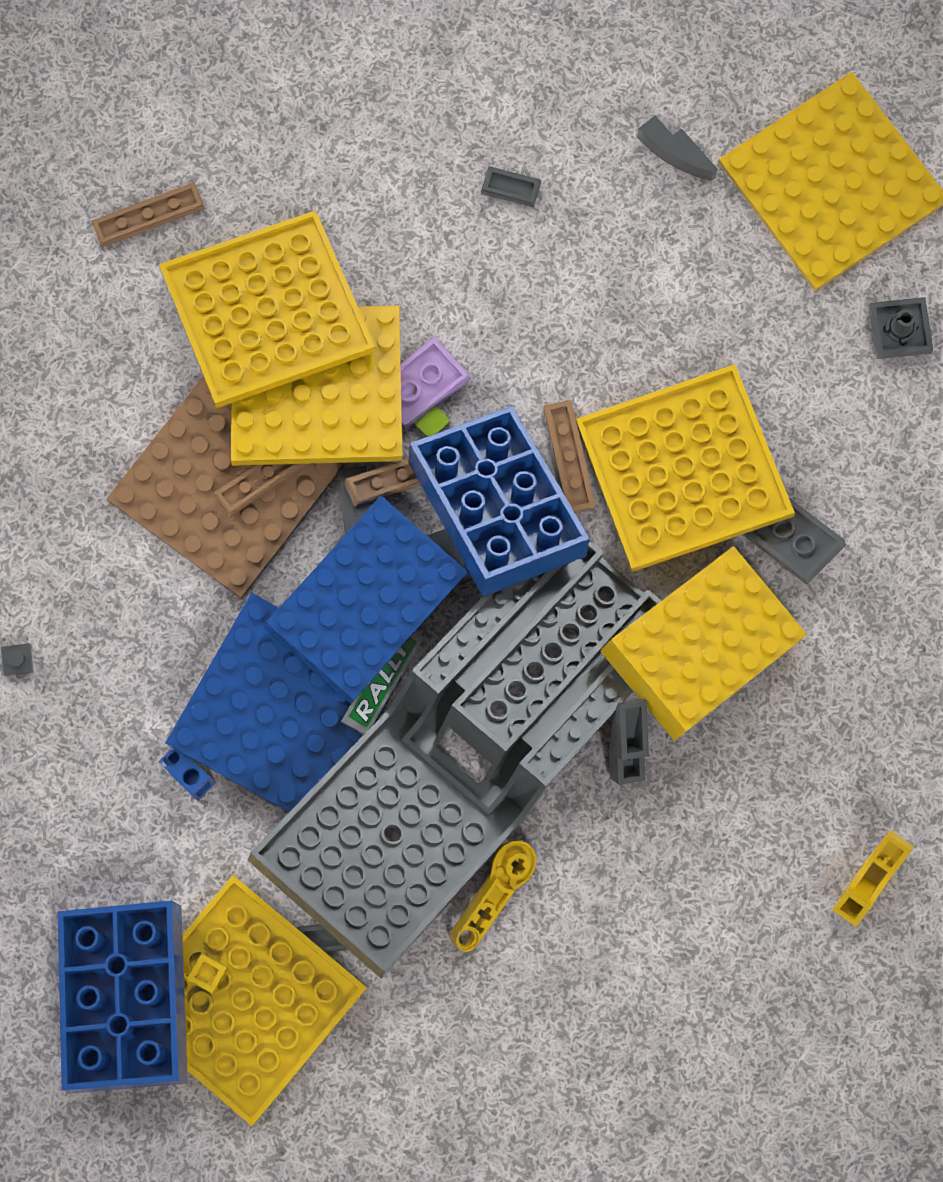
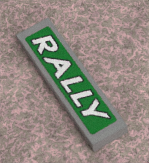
M415 633L349 706L341 723L361 735H364L372 727L422 642L423 636Z

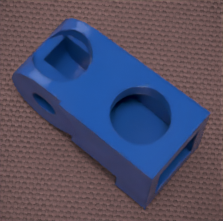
M174 748L159 761L169 774L197 801L216 783L192 759Z

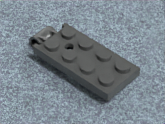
M789 498L795 512L794 517L742 535L807 585L846 546V542L837 533Z

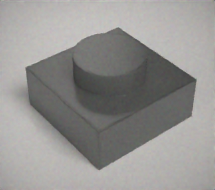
M30 643L1 647L4 676L34 673Z

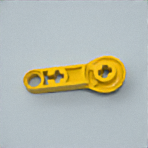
M512 840L502 844L492 858L490 875L451 930V943L463 952L473 950L486 934L514 891L532 877L536 868L537 858L534 849L528 843ZM514 860L518 863L516 869L511 865ZM480 909L485 911L483 917L477 914ZM472 921L477 925V927L474 928L469 923ZM470 930V939L466 943L460 944L459 937L461 933Z

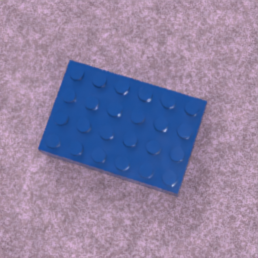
M513 406L410 443L408 463L483 597L586 557L590 538Z
M380 496L266 621L264 629L348 703L352 704L459 585L468 571L386 499Z
M171 900L57 911L62 1091L84 1093L188 1084L181 905Z

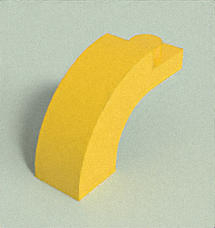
M890 829L864 861L832 910L857 927L871 909L888 881L912 852L914 846Z

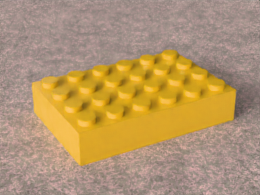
M733 546L612 638L601 650V653L638 698L647 700V709L675 742L788 652L807 633Z

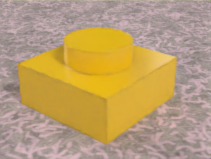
M201 953L187 980L214 994L228 968Z

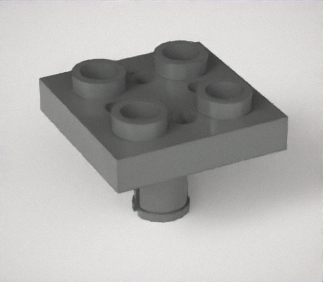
M925 297L869 304L876 359L932 354L933 344ZM883 328H885L886 332L890 329V333H884ZM902 339L901 343L906 342V345H900L899 340Z

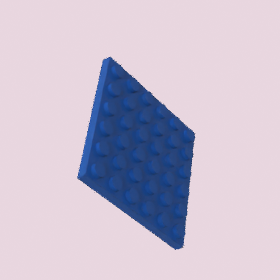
M251 592L165 744L289 813L363 735L341 723L351 704L264 629L266 621L275 613L278 607ZM391 695L389 696L388 700L386 701L385 705L383 706V708H382L381 712L379 713L378 717L376 718L374 724H375L376 721L379 719V717H380L381 713L383 712V710H384L386 704L388 703V701H389Z

